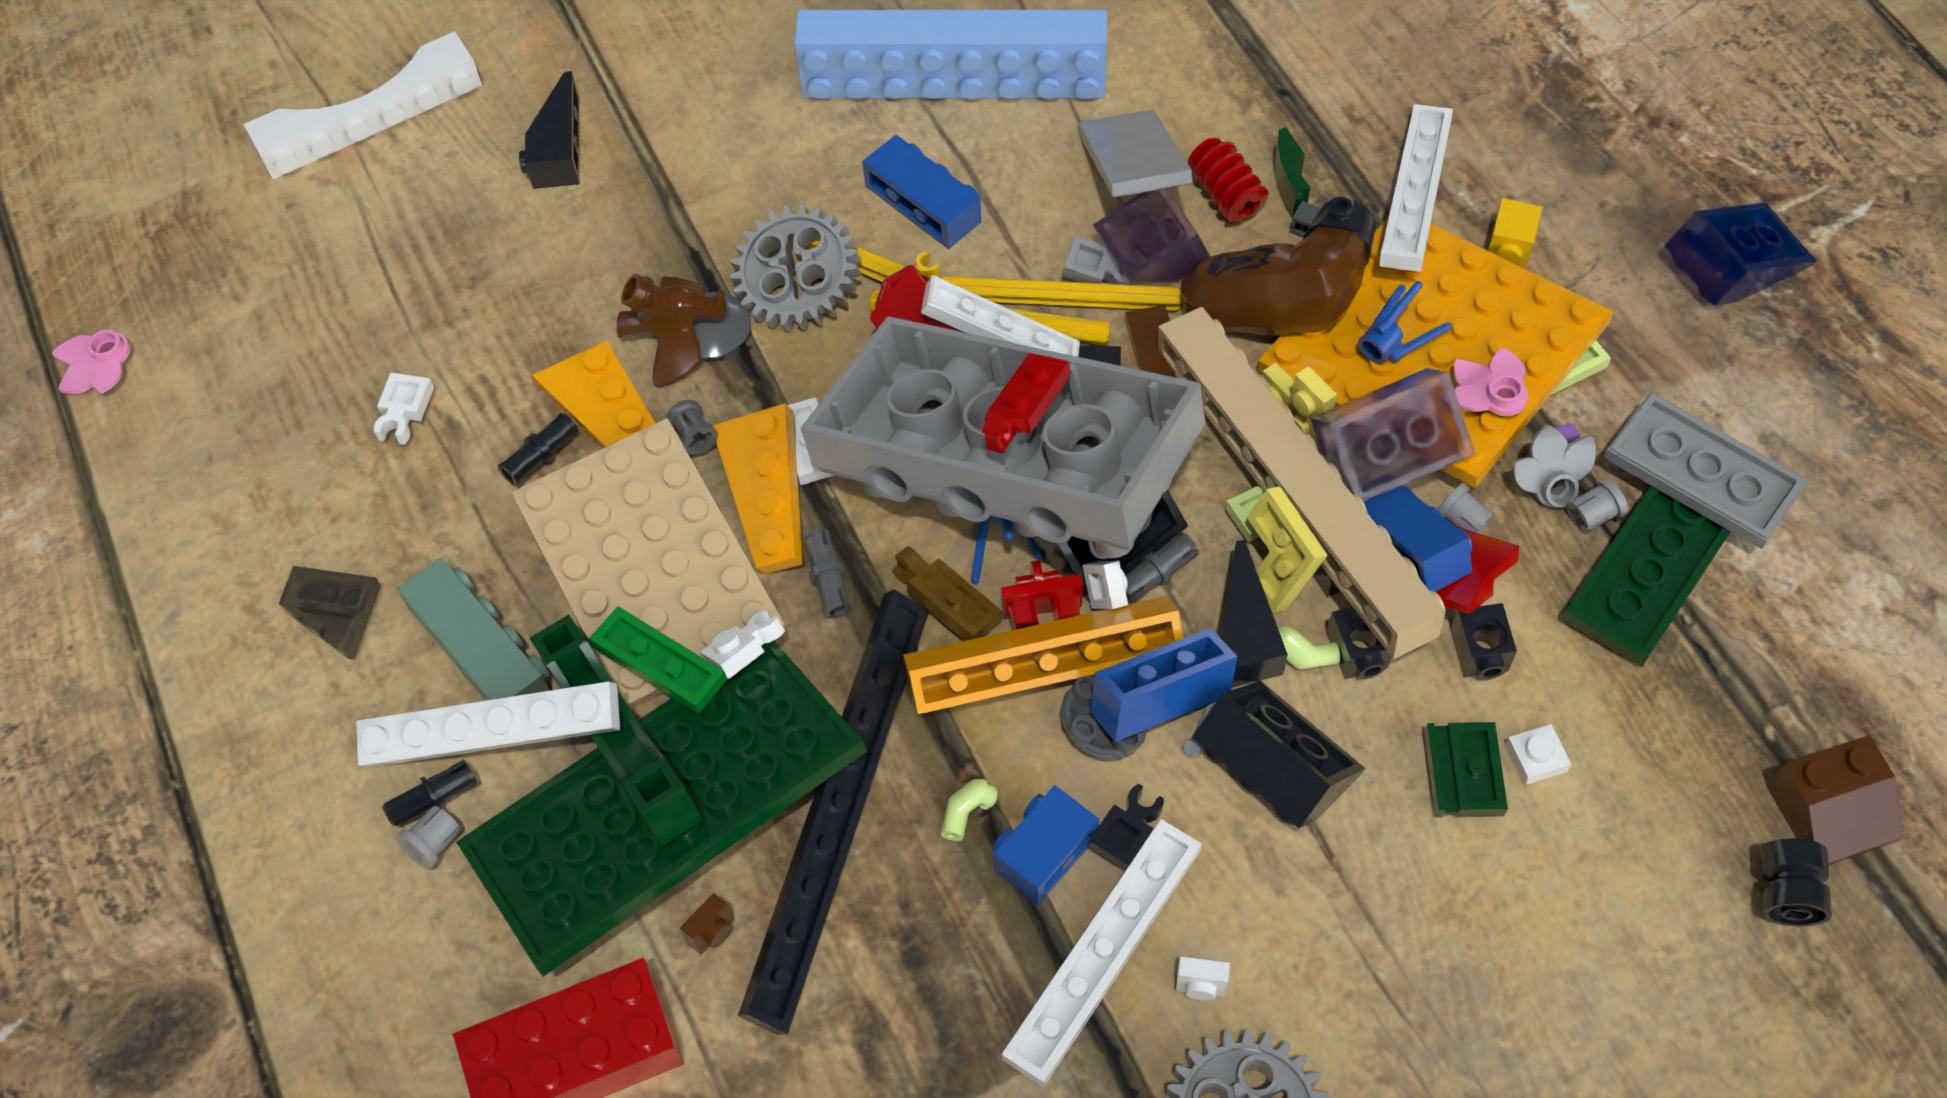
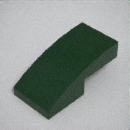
M1284 127L1279 129L1274 170L1280 197L1292 218L1302 201L1308 203L1310 186L1302 176L1305 153L1288 129Z

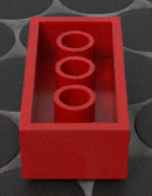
M644 957L452 1033L471 1098H603L684 1065L655 977Z

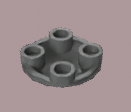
M717 292L704 293L703 296L713 297ZM725 294L727 303L725 318L719 321L698 318L693 321L694 331L700 344L701 359L720 358L722 360H731L739 355L740 345L745 342L750 332V314L740 304L741 301L734 296Z
M1089 675L1078 678L1065 693L1060 708L1062 725L1070 740L1085 753L1100 759L1119 760L1134 754L1144 743L1148 729L1115 742L1090 712L1094 677Z

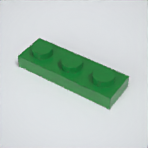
M619 606L613 610L589 638L592 648L697 714L703 710L727 681L725 671Z

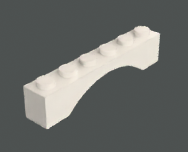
M454 31L420 46L412 60L396 76L362 97L343 104L320 109L293 110L279 108L243 125L272 179H275L482 86L474 60Z

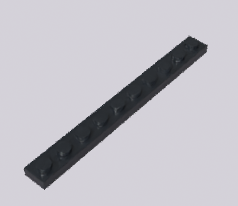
M895 589L883 595L841 716L863 740L867 752L816 788L738 1013L739 1017L776 1035L788 1034L907 677L903 655L916 651L929 612L926 608Z

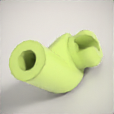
M1289 626L1279 628L1288 653L1287 661L1295 668L1303 670L1340 663V652L1336 642L1313 645L1297 630Z
M972 779L951 795L946 807L941 836L952 841L963 840L969 813L977 806L984 810L993 807L998 798L997 788L988 784L985 779Z

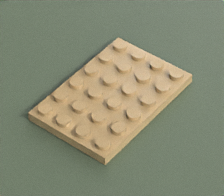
M668 418L511 492L589 644L590 636L617 606L702 657L700 652L712 643L716 635L734 626L740 629L744 628L750 618L763 609L767 611L770 618L777 616L786 632L783 620ZM592 648L612 682L617 684V690L630 710L664 694L661 690Z

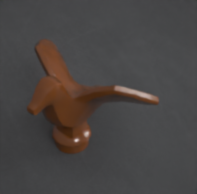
M633 274L627 280L622 291L621 302L623 305L630 307L631 310L619 312L616 323L617 335L619 338L640 331L655 332L658 337L652 379L657 388L680 380L701 364L700 344L694 331L693 321L698 318L719 321L725 318L727 303L724 291L718 290L713 297L703 296L705 293L704 286L677 277H662L659 287L648 276L643 277Z

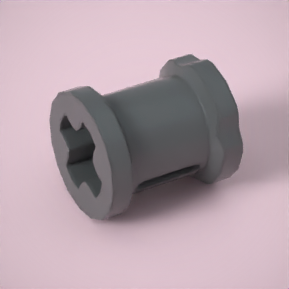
M690 399L682 400L670 408L666 419H669L675 432L681 437L680 441L689 455L703 454L714 446L715 440L718 437L717 431L712 424L706 423L704 420L703 410L699 403ZM682 414H686L689 419L688 422L684 421ZM699 433L702 440L698 441L694 434Z

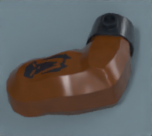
M1336 197L1326 202L1320 208L1305 232L1303 239L1295 245L1287 243L1267 244L1243 251L1221 253L1204 258L1190 268L1182 279L1181 310L1183 315L1203 307L1212 320L1217 319L1221 323L1225 332L1235 331L1259 335H1287L1324 331L1332 328L1349 308L1362 284L1364 269L1369 263L1376 229L1374 215L1366 206L1346 197Z

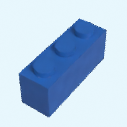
M894 135L862 161L865 187L948 250L982 222L981 198L978 192L972 186L961 183L950 174L945 166L934 163L915 144L907 143L898 135Z
M1387 474L1352 492V494H1357L1362 499L1368 515L1376 525H1381L1387 530L1391 537L1392 545L1400 555L1412 561L1417 569L1420 580L1429 591L1433 590L1436 592L1472 572L1470 555L1472 543L1467 533L1444 519L1435 507H1429L1421 501L1408 486H1402Z
M1208 628L1095 672L1090 712L1111 738L1117 742L1217 701L1221 694L1231 691L1238 656L1212 628Z

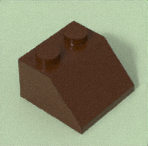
M1870 735L1784 763L1766 786L1796 839H1807L1824 845L1828 850L1829 865L1890 845L1903 838L1896 777Z

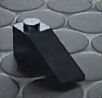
M572 71L564 72L525 133V150L519 151L521 171L523 174L528 173L533 189L580 184V97Z
M1245 539L1236 541L1220 630V638L1238 656L1231 688L1283 675L1288 656Z

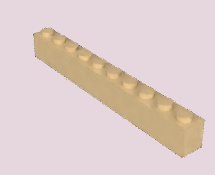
M1200 307L1158 327V349L1175 372V376L1201 384L1204 414L1264 492L1269 488L1279 486L1282 488L1328 556L1321 566L1394 660L1439 637L1446 612L1440 596L1435 591L1428 590L1420 580L1417 569L1412 561L1400 555L1392 545V540L1387 530L1381 525H1376L1368 515L1362 499L1357 494H1352L1344 485L1335 465L1324 460L1318 452L1316 443L1311 435L1300 430L1294 422L1290 409L1285 404H1280L1271 393L1266 379L1262 375H1256L1248 365L1247 358L1242 349L1234 347L1228 340L1221 323L1217 319L1212 320L1204 308Z

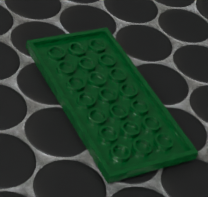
M775 641L764 643L761 646L764 653L731 678H727V681L699 714L675 699L670 698L638 720L685 787L703 821L662 847L660 846L598 747L456 841L542 977L867 752L863 740Z

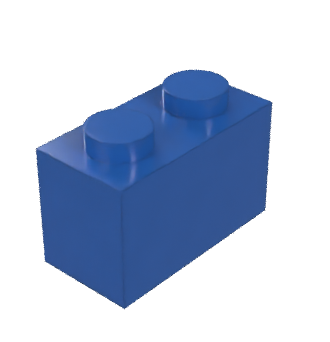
M1056 785L1045 796L1042 794L1036 795L1026 807L1023 814L1025 818L1014 830L1007 828L998 837L993 846V851H995L993 853L994 871L1037 905L1042 902L1088 849L1089 839L1099 826L1098 817Z

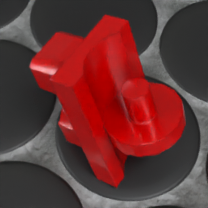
M1040 560L1031 561V575L1015 577L1016 585L1001 587L1004 620H1010L1014 630L1038 625L1037 614L1053 612L1055 621L1080 615L1083 598V584L1080 574L1060 577L1059 570L1043 572Z

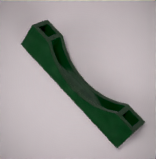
M569 614L530 637L531 642L560 689L608 681L612 682ZM618 691L620 730L591 734L590 736L662 847L703 821L685 787L665 757L644 731Z

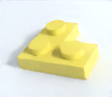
M1277 363L1263 370L1262 376L1266 379L1272 395L1280 404L1283 403L1290 409L1294 422L1300 430L1311 435L1317 449L1327 443L1337 394L1310 366L1295 374L1294 380Z
M1279 486L1266 489L1247 516V519L1270 551L1256 571L1272 613L1288 609L1328 556Z

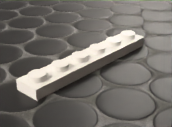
M1417 104L1413 106L1379 266L1418 272L1422 270L1452 121L1453 109Z
M608 681L356 721L358 766L371 768L620 730L617 684Z
M1161 819L1003 1051V1061L1042 1087L1046 1085L1201 851L1202 843Z

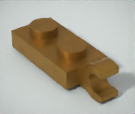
M909 546L895 555V559L900 564L893 568L892 573L903 583H908L906 592L964 641L983 637L1001 622L1003 611L939 558L929 565Z

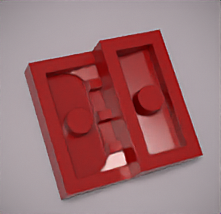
M1463 529L1472 543V551L1470 552L1472 572L1441 588L1436 593L1442 599L1445 607L1470 614L1493 596L1494 579L1519 562V546Z

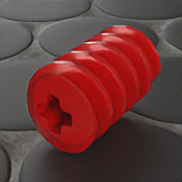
M1215 137L1208 138L1192 151L1188 159V165L1198 182L1203 185L1206 193L1211 196L1214 204L1219 207L1223 217L1227 218V221L1231 223H1239L1264 205L1268 199L1269 192L1265 186L1260 185L1259 177L1252 174V168L1249 164L1244 163V157L1241 153H1237V148L1232 142H1221L1219 138Z

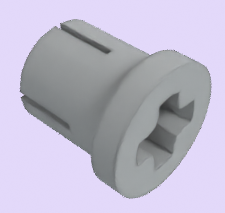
M1606 477L1596 481L1593 489L1567 503L1568 514L1572 522L1583 533L1593 530L1610 519L1619 520L1628 514V505L1623 493L1612 480Z
M1462 482L1448 496L1438 511L1452 525L1480 533L1495 513L1468 492L1470 488Z
M433 806L410 830L403 829L396 836V841L412 860L426 869H431L438 862L436 856L461 830L457 822L446 811Z

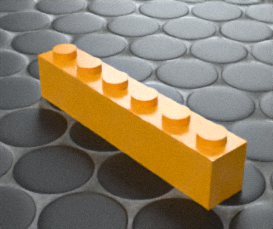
M1167 596L1131 603L1116 609L1100 610L903 655L912 699L917 713L922 714L1093 675L1095 672L1183 639L1179 610Z

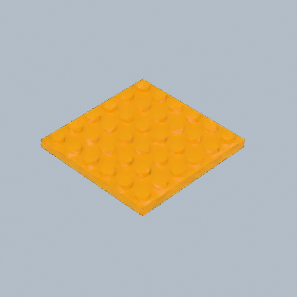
M1388 217L1375 231L1369 263L1365 266L1362 284L1346 312L1328 330L1281 335L1258 360V371L1263 373V370L1277 363L1294 380L1295 374L1310 366L1337 394L1334 408L1335 413L1370 432L1375 430L1382 435L1381 438L1393 441L1396 446L1403 450L1406 449L1416 457L1476 488L1609 325L1613 311L1433 224L1430 226L1421 272L1379 266ZM1416 281H1421L1423 284L1422 288L1395 321L1403 332L1401 346L1446 322L1451 323L1452 328L1439 337L1405 354L1396 364L1392 363L1389 359L1382 364L1372 362L1360 350L1358 345L1359 338L1370 328L1399 285H1405L1404 295ZM1501 348H1505L1523 363L1526 369L1523 383L1528 392L1526 407L1518 414L1501 416L1490 410L1468 411L1455 405L1448 397V393L1458 387L1454 379V366L1457 359L1490 366L1494 355Z

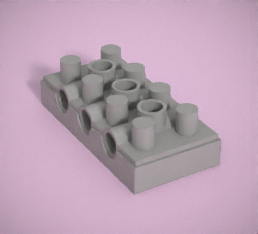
M888 316L800 429L813 467L820 468V471L862 482L863 489L867 495L879 498L885 497L896 502L908 501L912 495L936 501L938 510L945 516H961L969 521L982 522L986 521L991 515L1013 521L1015 530L1022 536H1039L1042 539L1055 543L1066 542L1073 536L1092 541L1094 549L1099 555L1105 558H1117L1127 554L1133 548L1134 540L1163 493L1170 487L1174 475L1205 425L1201 384L1198 382ZM1034 353L1069 361L1071 370L1069 379L1032 433L1017 432L1003 454L987 450L985 435L982 433L986 422L984 418L990 406L1027 354Z

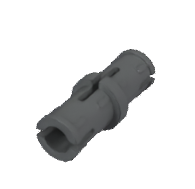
M820 529L811 530L803 535L802 541L811 566L809 577L811 583L816 585L819 592L824 616L829 619L832 616L833 619L845 616L852 610L843 584L842 576L845 575L843 565L837 561L834 554L829 531L827 529L822 531Z
M1181 532L1154 554L1153 552L1146 554L1142 557V563L1125 575L1127 579L1126 597L1128 604L1135 603L1158 584L1161 586L1171 580V574L1199 555L1198 549L1195 548V542L1186 533Z

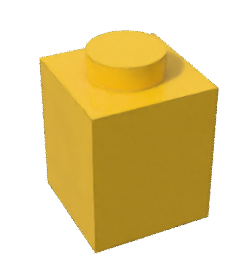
M1502 198L1488 251L1526 269L1535 243L1543 206Z

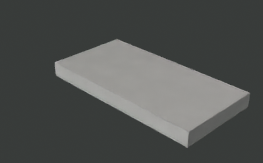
M1154 110L1078 122L1079 136L1112 197L1192 183V170Z
M1652 392L1648 394L1609 446L1603 457L1760 549L1765 546L1809 481Z

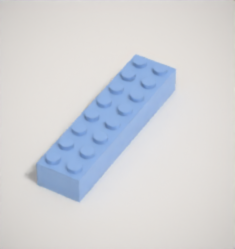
M798 10L794 45L803 98L1105 99L1107 10Z

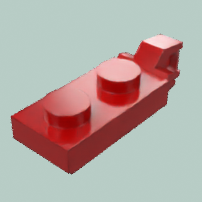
M1034 353L1027 354L990 406L984 418L986 422L982 433L985 435L987 450L1003 454L1017 432L1032 433L1069 379L1071 374L1069 361Z

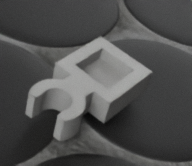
M1075 235L1061 276L1078 282L1102 283L1105 280L1110 284H1132V279L1124 277L1120 273L1124 272L1134 275L1138 263L1127 257L1117 260L1110 258L1113 248Z

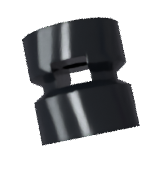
M1796 838L1778 839L1764 844L1760 849L1761 876L1770 883L1769 886L1762 888V912L1765 919L1776 924L1796 927L1814 926L1829 921L1832 916L1831 893L1828 885L1824 884L1830 876L1827 848L1816 841Z

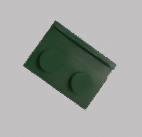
M1495 722L1448 723L1447 726H1435L1434 723H1427L1424 733L1435 817H1443L1446 814H1456L1457 817L1505 816L1508 805Z

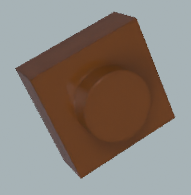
M713 892L680 927L686 943L701 956L709 947H717L724 941L731 930V923L734 919L728 904Z

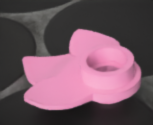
M101 330L92 336H76L54 349L52 355L59 361L69 365L58 387L59 391L66 394H80L93 387L98 393L102 394L114 387L122 376V363L130 353V344L125 336L113 330Z
M1501 348L1494 355L1490 366L1457 359L1454 366V379L1458 387L1448 393V397L1455 405L1468 411L1490 410L1501 416L1518 414L1526 407L1528 392L1523 383L1526 369L1523 363L1505 348Z

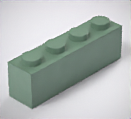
M439 558L396 588L410 612L485 701L550 691L544 680L550 676L546 667L535 654L528 658L520 650L524 643L509 624L503 628L500 627L495 621L499 617L495 608L484 595L476 599L470 592L474 588L472 582L459 566L451 570L445 561Z

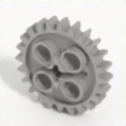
M805 204L799 206L797 214H793L789 206L784 205L783 216L777 217L770 210V221L766 224L759 219H755L758 230L755 233L747 230L743 231L748 243L735 244L734 246L742 257L730 259L731 265L736 270V272L730 274V279L737 286L733 289V292L739 300H742L740 304L743 308H746L748 312H752V316L758 323L766 319L770 329L774 330L781 321V325L786 332L791 331L794 322H798L801 329L806 331L808 320L814 319L816 324L821 326V314L825 312L835 318L837 314L833 305L835 303L848 305V301L843 293L844 291L856 292L857 288L850 278L861 276L860 270L855 265V263L861 261L857 249H854L857 243L852 235H848L850 232L844 222L838 224V220L832 212L825 217L819 206L809 215ZM791 237H794L793 252L799 260V262H797L796 264L794 262L793 254L790 250L789 239ZM820 241L815 248L806 250L809 244ZM781 249L776 256L767 258L772 251ZM795 270L799 285L801 286L802 297L800 299H797L798 286L796 280L792 276V273H794ZM824 277L822 283L815 287H810L815 279ZM785 285L780 293L771 295L776 287Z
M1245 1029L1241 1043H1235L1230 1032L1224 1031L1222 1046L1219 1048L1209 1037L1206 1038L1203 1045L1204 1057L1190 1049L1187 1054V1060L1192 1069L1177 1065L1174 1075L1182 1084H1168L1166 1092L1170 1098H1200L1208 1093L1216 1094L1221 1098H1271L1279 1092L1286 1093L1287 1098H1329L1327 1091H1313V1087L1318 1083L1321 1076L1319 1072L1303 1073L1302 1070L1308 1058L1305 1054L1292 1061L1287 1057L1290 1050V1042L1286 1041L1278 1050L1271 1048V1034L1266 1033L1261 1043L1256 1044L1253 1043L1250 1029ZM1248 1071H1259L1268 1078L1270 1085L1262 1090L1253 1089L1245 1083L1243 1075Z

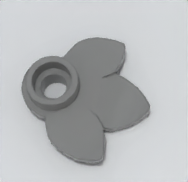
M1550 425L1543 426L1532 439L1530 457L1520 458L1513 463V475L1516 483L1524 491L1535 493L1537 499L1547 507L1558 508L1567 506V503L1574 500L1578 495V481L1592 470L1596 453L1594 437L1587 435L1567 443L1565 437L1556 428ZM1559 480L1558 486L1551 490L1553 484Z

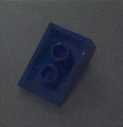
M1766 202L1695 211L1664 245L1673 256L1675 265L1691 277L1698 286L1700 295L1714 306L1739 302L1811 267L1817 261Z

